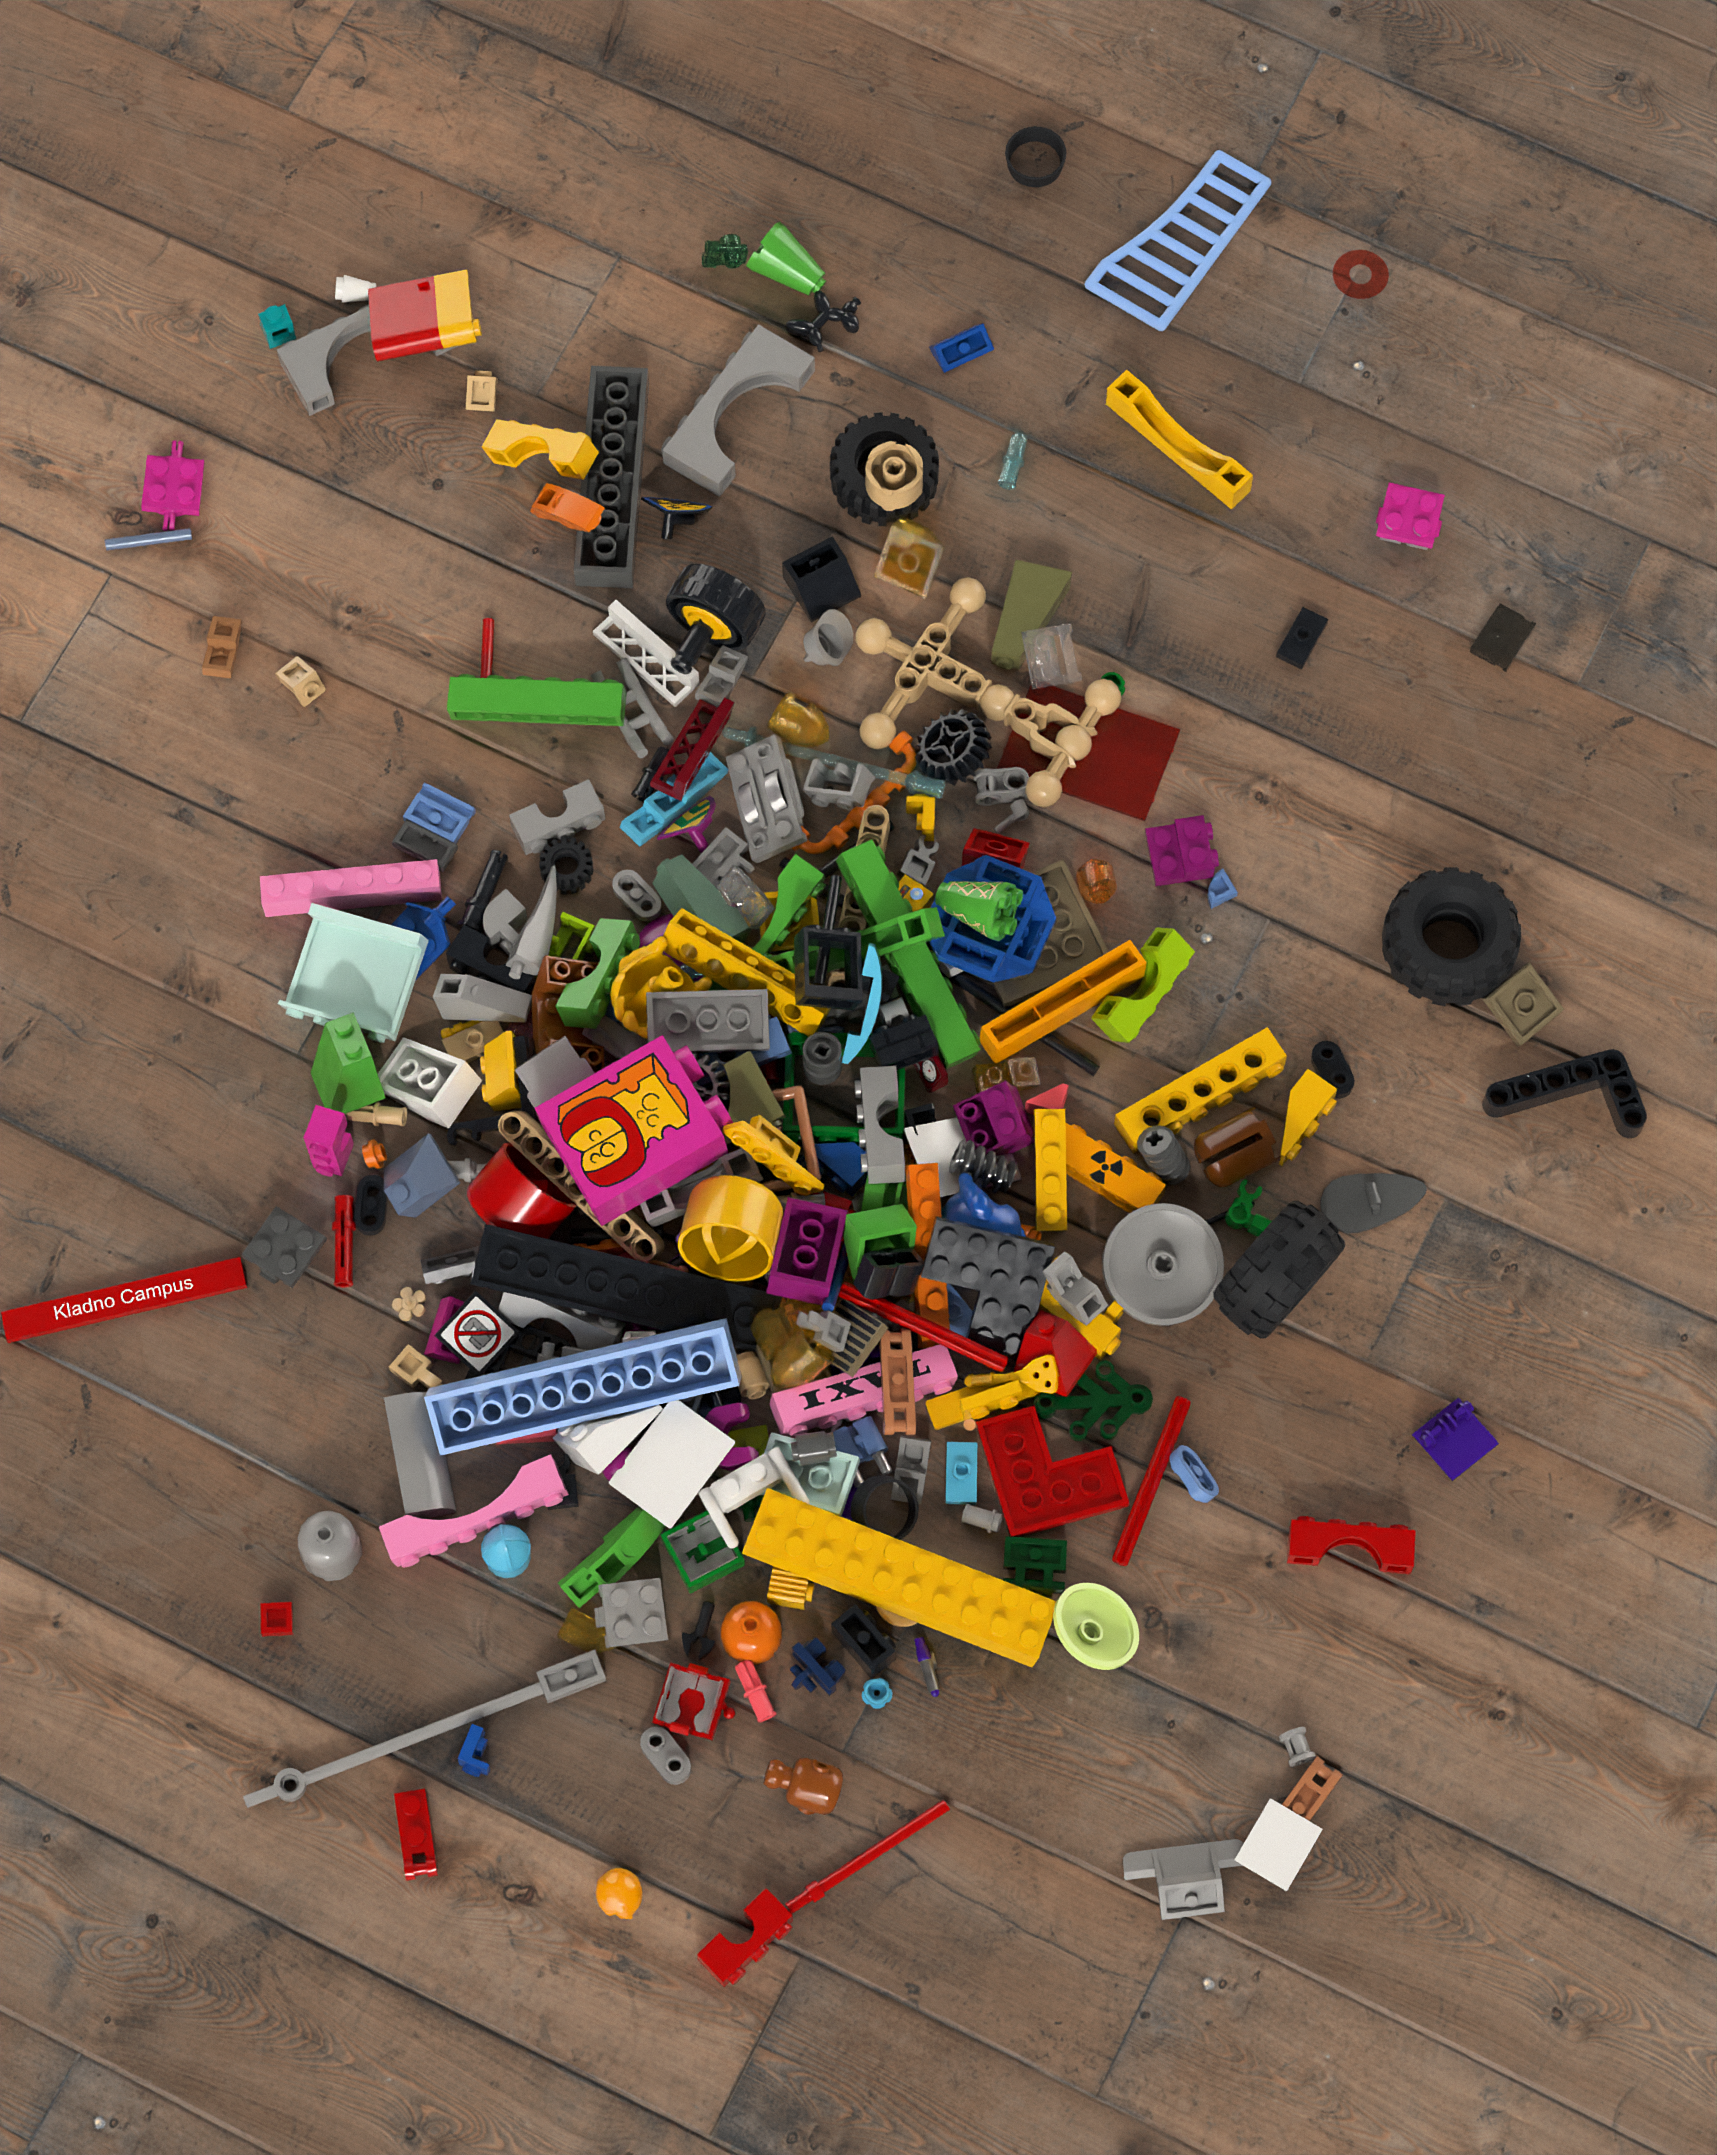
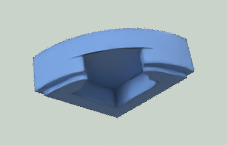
M1224 869L1219 870L1209 884L1207 897L1211 909L1236 897L1238 893Z

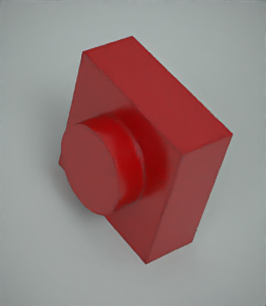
M292 1602L260 1603L262 1637L293 1635Z

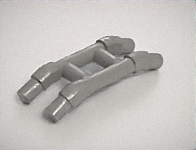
M627 658L616 662L629 688V691L626 692V705L636 700L644 713L629 721L625 716L624 726H619L630 748L639 758H644L648 754V750L641 742L635 730L650 723L654 733L661 739L664 745H670L674 738L644 692ZM601 670L590 675L593 682L605 680Z

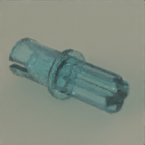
M1021 433L1012 435L1007 454L1002 458L1004 465L998 484L1004 489L1013 490L1016 488L1020 468L1025 463L1023 455L1028 441L1026 435Z

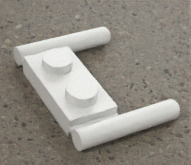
M779 1447L771 1449L766 1455L765 1453L715 1481L710 1487L703 1488L698 1492L729 1548L737 1547L739 1540L724 1513H729L764 1493L767 1488L770 1489L781 1483V1480H784L793 1498L809 1504L807 1495Z

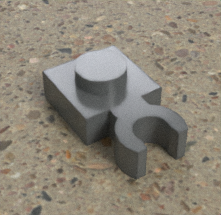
M924 834L915 841L914 849L910 848L906 852L896 874L901 879L906 874L923 886L926 885L936 863L930 857L939 848V843L937 842L930 849L926 848L923 844L926 837Z

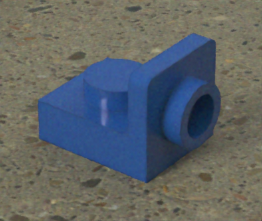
M472 1724L457 1759L459 1765L463 1766V1772L475 1777H479L480 1774L488 1776L491 1770L490 1765L476 1759V1756L482 1757L488 1739L484 1738V1728Z

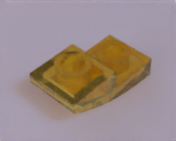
M1035 1057L1007 1058L1004 1063L976 1064L972 1068L977 1094L1004 1081L1015 1086L1018 1091L1036 1088L1041 1085Z

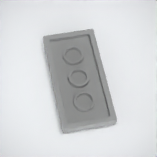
M767 989L646 992L648 1043L663 1035L673 1052L685 1045L688 1046L691 1052L695 1051L698 1053L769 1051L770 1049Z

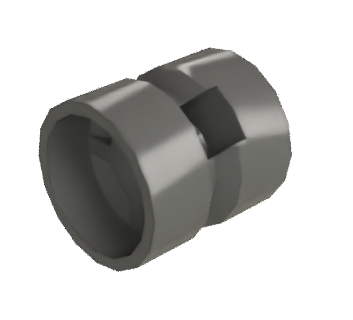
M817 1032L805 1040L803 1045L804 1073L812 1083L828 1085L834 1082L841 1074V1044L832 1034Z

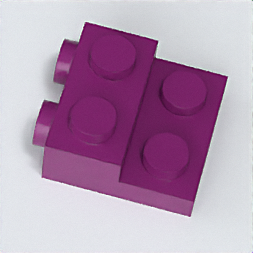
M1204 815L1175 819L1174 824L1145 828V838L1155 887L1213 878L1214 867L1219 866L1217 850H1211L1209 840H1213V829L1211 822L1205 823Z

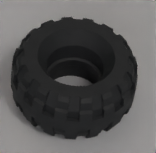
M1444 867V870L1440 872L1429 870L1419 874L1418 878L1411 883L1408 881L1399 890L1394 900H1392L1382 931L1385 962H1388L1391 974L1395 980L1408 987V992L1418 999L1425 997L1433 1000L1432 1004L1445 1006L1446 1003H1455L1456 1006L1469 1005L1473 1000L1484 998L1494 991L1510 975L1516 962L1521 942V924H1519L1517 918L1518 911L1513 901L1505 897L1504 890L1496 882L1492 881L1490 883L1483 879V874L1472 870L1470 873L1461 872L1458 867ZM1454 921L1464 925L1473 933L1477 940L1478 948L1475 953L1466 958H1443L1435 954L1426 945L1423 939V931L1435 922Z
M1300 1201L1290 1202L1256 1238L1213 1291L1214 1299L1220 1305L1219 1310L1247 1335L1252 1333L1260 1339L1267 1338L1298 1305L1344 1250L1345 1240L1339 1234L1340 1229L1313 1205L1306 1206Z

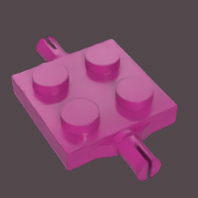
M177 440L172 441L171 456L147 455L141 508L142 511L157 512L164 516L163 531H168V525L169 531L175 530V518L178 516H199L205 463L204 460L182 457L184 442L180 440L178 441V450Z

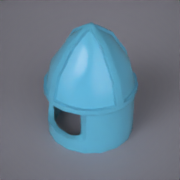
M500 1524L492 1528L484 1536L481 1544L482 1558L489 1570L496 1576L502 1578L516 1577L522 1574L529 1565L531 1559L530 1540L519 1527L510 1524Z

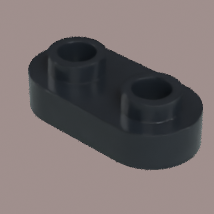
M1331 1041L1317 1043L1311 1054V1063L1317 1075L1337 1088L1335 1098L1347 1097L1353 1090L1355 1080L1339 1046ZM1328 1051L1332 1054V1057L1325 1058L1321 1053ZM1336 1077H1342L1345 1080V1082L1343 1084H1338L1335 1082L1334 1079Z
M378 1175L365 1176L360 1180L357 1187L354 1221L357 1229L362 1234L368 1236L380 1233L386 1223L388 1197L384 1192V1179ZM372 1189H377L379 1191V1193L376 1196L372 1197L368 1195L369 1191ZM368 1218L376 1219L373 1225L365 1223Z

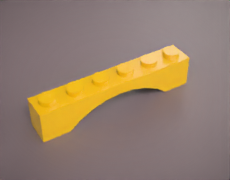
M1128 370L1122 373L1107 388L1106 405L1231 510L1251 491L1253 475L1232 457L1222 455L1210 449L1185 431L1164 410L1149 388Z

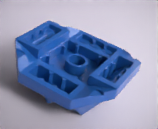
M984 855L976 859L975 862L947 873L943 880L944 883L965 881L1008 882L1015 884L1018 889L1023 890V899L1017 907L1014 917L1017 919V927L1012 936L1006 934L1000 941L989 939L945 912L941 906L936 905L934 899L931 908L937 907L945 934L944 937L929 941L938 960L993 983L1033 973L1056 923V916L1045 891L1042 878L988 855Z

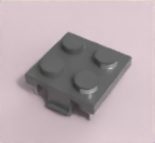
M276 1206L241 1255L242 1258L250 1263L259 1266L261 1270L259 1275L273 1284L282 1280L284 1284L293 1289L327 1238Z

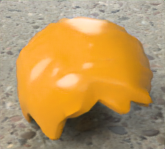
M613 1868L605 1872L598 1879L596 1885V1899L599 1907L605 1914L609 1916L617 1915L620 1919H633L632 1916L639 1908L643 1897L641 1883L634 1873L624 1868Z

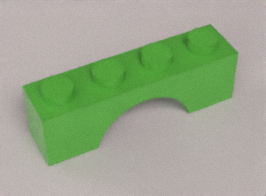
M599 919L589 939L600 961L598 966L587 977L566 984L555 1006L564 1026L597 1028L601 1018L606 1014L607 1007L611 1001L610 991L612 983L618 974L620 960L635 949H638L640 945V937L632 921Z

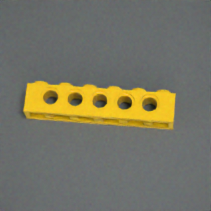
M683 908L669 922L663 937L668 941L664 952L711 978V980L728 990L767 989L768 1013L773 1017L777 1016L779 1020L808 1037L817 1033L824 1024L831 1010L830 1008L795 1005L794 973Z
M1266 1027L1115 1114L1114 1126L1134 1154L1139 1151L1137 1148L1139 1135L1147 1128L1152 1127L1145 1124L1144 1120L1146 1118H1155L1159 1122V1126L1169 1128L1175 1135L1183 1128L1182 1125L1191 1120L1193 1122L1201 1120L1208 1114V1110L1215 1106L1223 1107L1231 1102L1234 1098L1233 1096L1241 1091L1247 1093L1253 1090L1259 1084L1258 1081L1267 1076L1273 1078L1284 1070L1287 1055L1269 1028ZM1253 1059L1259 1062L1260 1066L1252 1068L1246 1065L1245 1061ZM1223 1074H1230L1234 1077L1235 1080L1232 1082H1225L1220 1078V1076ZM1203 1088L1209 1092V1095L1200 1097L1194 1091ZM1179 1103L1184 1109L1176 1112L1169 1105Z

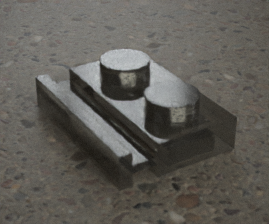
M1499 603L1471 646L1470 653L1494 666L1498 665L1503 668V671L1507 672L1533 632L1536 623L1533 621L1529 622L1524 619L1523 615Z

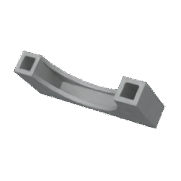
M369 305L361 307L357 312L347 317L337 318L326 327L314 329L296 341H288L281 348L277 349L279 362L309 416L335 404L332 389L329 385L331 365L345 344L353 338L371 331ZM455 347L435 350L433 352L438 356Z

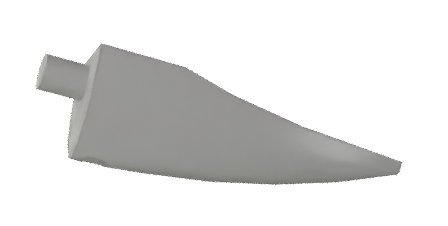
M555 866L551 867L537 904L513 943L506 966L511 968L509 976L513 979H520L522 972L538 975L543 957L545 955L549 956L556 915L557 883Z

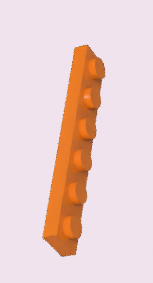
M938 1163L905 1165L908 1213L917 1225L914 1250L923 1261L935 1216L942 1218ZM920 1275L914 1291L916 1314L950 1330L947 1283L922 1278ZM917 1334L918 1348L923 1349L940 1345Z

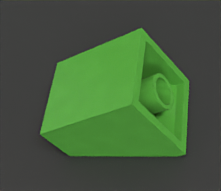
M354 1012L326 1022L311 1069V1076L324 1107L346 1114L386 1099L372 1055Z

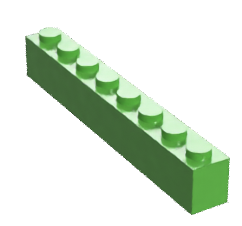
M872 839L841 853L836 860L869 927L913 912L909 901L906 898H902L898 890L899 883L895 874L889 872L884 863L886 861L884 852L880 846L874 844ZM922 943L884 955L892 972L899 976L898 984L914 1015L918 1017L926 1015L938 1042V1056L944 1068L947 1070L973 1058L980 1051L979 1037L973 1029L970 1030L966 1022L967 1016L963 1006L960 1003H956L952 995L953 987L949 979L942 976L938 968L940 964L935 952L930 951L926 943Z

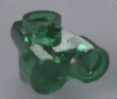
M736 234L724 235L719 240L705 241L704 252L702 253V267L716 268L719 265H726V267L731 269L738 268L741 264L746 263L748 255L747 244H741V239Z

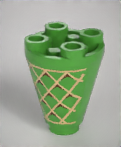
M943 882L936 892L935 903L941 906L942 910L989 939L1000 941L1006 934L1012 936L1016 930L1017 919L1014 917L1017 907L1022 902L1023 890L1018 889L1015 884L1008 882Z

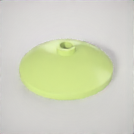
M1079 1583L1066 1589L1057 1599L1053 1612L1055 1630L1063 1646L1077 1660L1096 1669L1110 1670L1123 1666L1133 1657L1139 1644L1138 1624L1129 1606L1115 1592L1095 1583Z

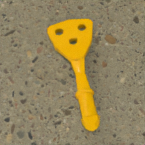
M1048 1354L1032 1360L1022 1370L1014 1373L1001 1374L992 1371L986 1374H968L964 1378V1384L969 1388L990 1385L995 1387L996 1384L1019 1380V1383H1023L1035 1391L1053 1394L1058 1390L1059 1372L1055 1357ZM1046 1361L1049 1363L1048 1368L1045 1366ZM1036 1372L1039 1373V1378L1035 1377ZM1047 1381L1051 1382L1050 1387L1047 1386Z

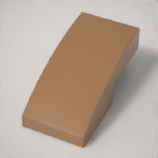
M212 617L207 636L208 647L202 665L203 675L223 678L232 677L240 639L241 619Z

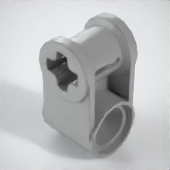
M1021 767L985 768L977 770L975 772L976 777L973 776L974 781L977 782L975 802L978 805L990 806L1027 799L1025 789L1029 775ZM1017 781L1023 783V786L1013 788L1010 784Z

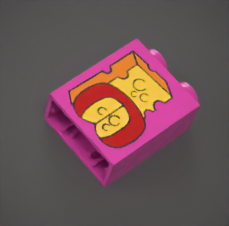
M663 1035L534 1108L544 1131L601 1226L729 1153L722 1133L724 1125L733 1123L728 1111L717 1095L704 1102L702 1101L693 1086L694 1082L704 1077L697 1060L687 1045L673 1052Z

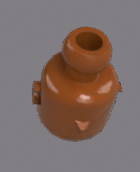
M801 1757L796 1760L793 1768L775 1759L769 1761L763 1784L770 1789H786L785 1798L787 1802L797 1807L804 1814L818 1813L826 1815L833 1812L837 1804L843 1784V1773L839 1768L815 1759Z

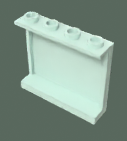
M311 903L308 914L313 920L286 1001L279 1000L278 1004L286 1009V1015L297 1019H303L304 1015L313 1017L312 1022L322 1026L326 1022L354 1012L361 1031L368 1033L367 1038L380 1043H384L385 1039L396 1041L429 940L417 932Z

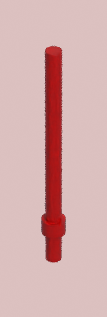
M941 1800L820 1881L814 1880L804 1887L805 1891L785 1903L786 1908L793 1914L811 1901L816 1903L825 1897L824 1893L948 1812L950 1810L949 1806L944 1800Z

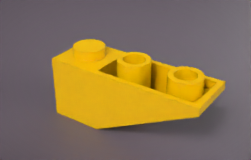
M1309 1069L1305 1071L1289 1094L1280 1151L1281 1159L1279 1165L1281 1166L1288 1159L1293 1161L1302 1149L1300 1143L1305 1137L1310 1139L1320 1125L1317 1121L1323 1114L1328 1116L1337 1104L1335 1100L1337 1088Z

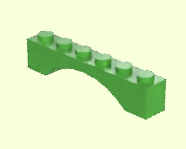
M797 854L793 856L778 876V897L774 915L763 937L752 948L767 958L772 957L769 953L776 944L782 946L790 935L787 929L793 921L799 923L808 911V908L805 906L812 897L817 899L826 887V884L823 883L825 875ZM711 980L712 986L708 991L728 989Z
M937 907L920 909L857 931L861 933L862 962H865L869 943L876 944L879 957L945 936ZM808 946L809 979L815 976L818 946ZM831 948L827 973L845 968L844 949ZM794 950L768 958L795 974Z

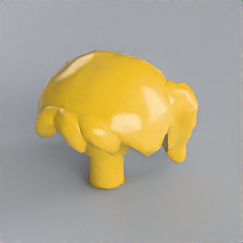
M663 936L658 937L647 946L635 949L620 960L618 974L612 983L610 991L615 1017L623 1023L627 1030L646 1039V992L708 991L712 986V981L709 977H703L694 983L692 978L682 968L663 954L668 944L667 939Z

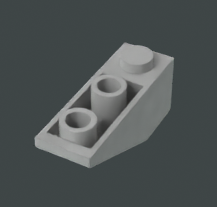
M440 974L433 994L436 1006L445 1020L526 1022L532 1005V995L470 975Z

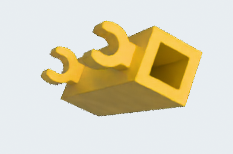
M1046 1279L1038 1313L1042 1310L1067 1320L1097 1350L1095 1357L1099 1360H1102L1106 1354L1111 1356L1121 1344L1119 1340L1121 1328L1115 1325V1323L1123 1315V1308L1114 1300L1103 1315L1100 1313L1086 1326L1071 1316L1054 1299L1046 1287L1049 1284Z

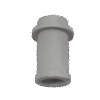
M966 1504L961 1522L987 1529V1533H992V1531L998 1532L1003 1514L998 1513L997 1509L989 1511Z

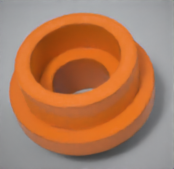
M375 1139L368 1141V1144L362 1146L363 1157L368 1168H383L384 1161L387 1160L383 1144H378Z

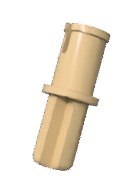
M376 1102L375 1105H367L346 1113L349 1121L371 1122L374 1126H379L380 1123L405 1126L407 1108L381 1106V1103Z

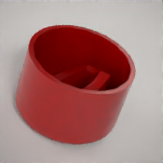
M507 1142L499 1148L467 1188V1198L470 1205L486 1224L547 1239L554 1234L577 1206L511 1143Z

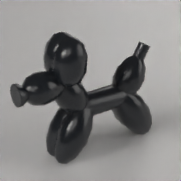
M821 290L815 291L814 304L819 314L814 320L809 322L803 319H792L786 323V330L791 335L808 337L811 344L817 347L818 352H822L824 349L821 345L822 334L820 329L828 320L833 322L841 321L843 327L848 332L853 334L858 332L859 320L854 314L861 302L858 298L853 297L852 301L846 302L842 309L837 307L830 308V302L826 294Z

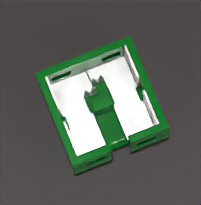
M708 1511L660 1534L661 1541L690 1594L745 1566V1560L739 1548H729Z

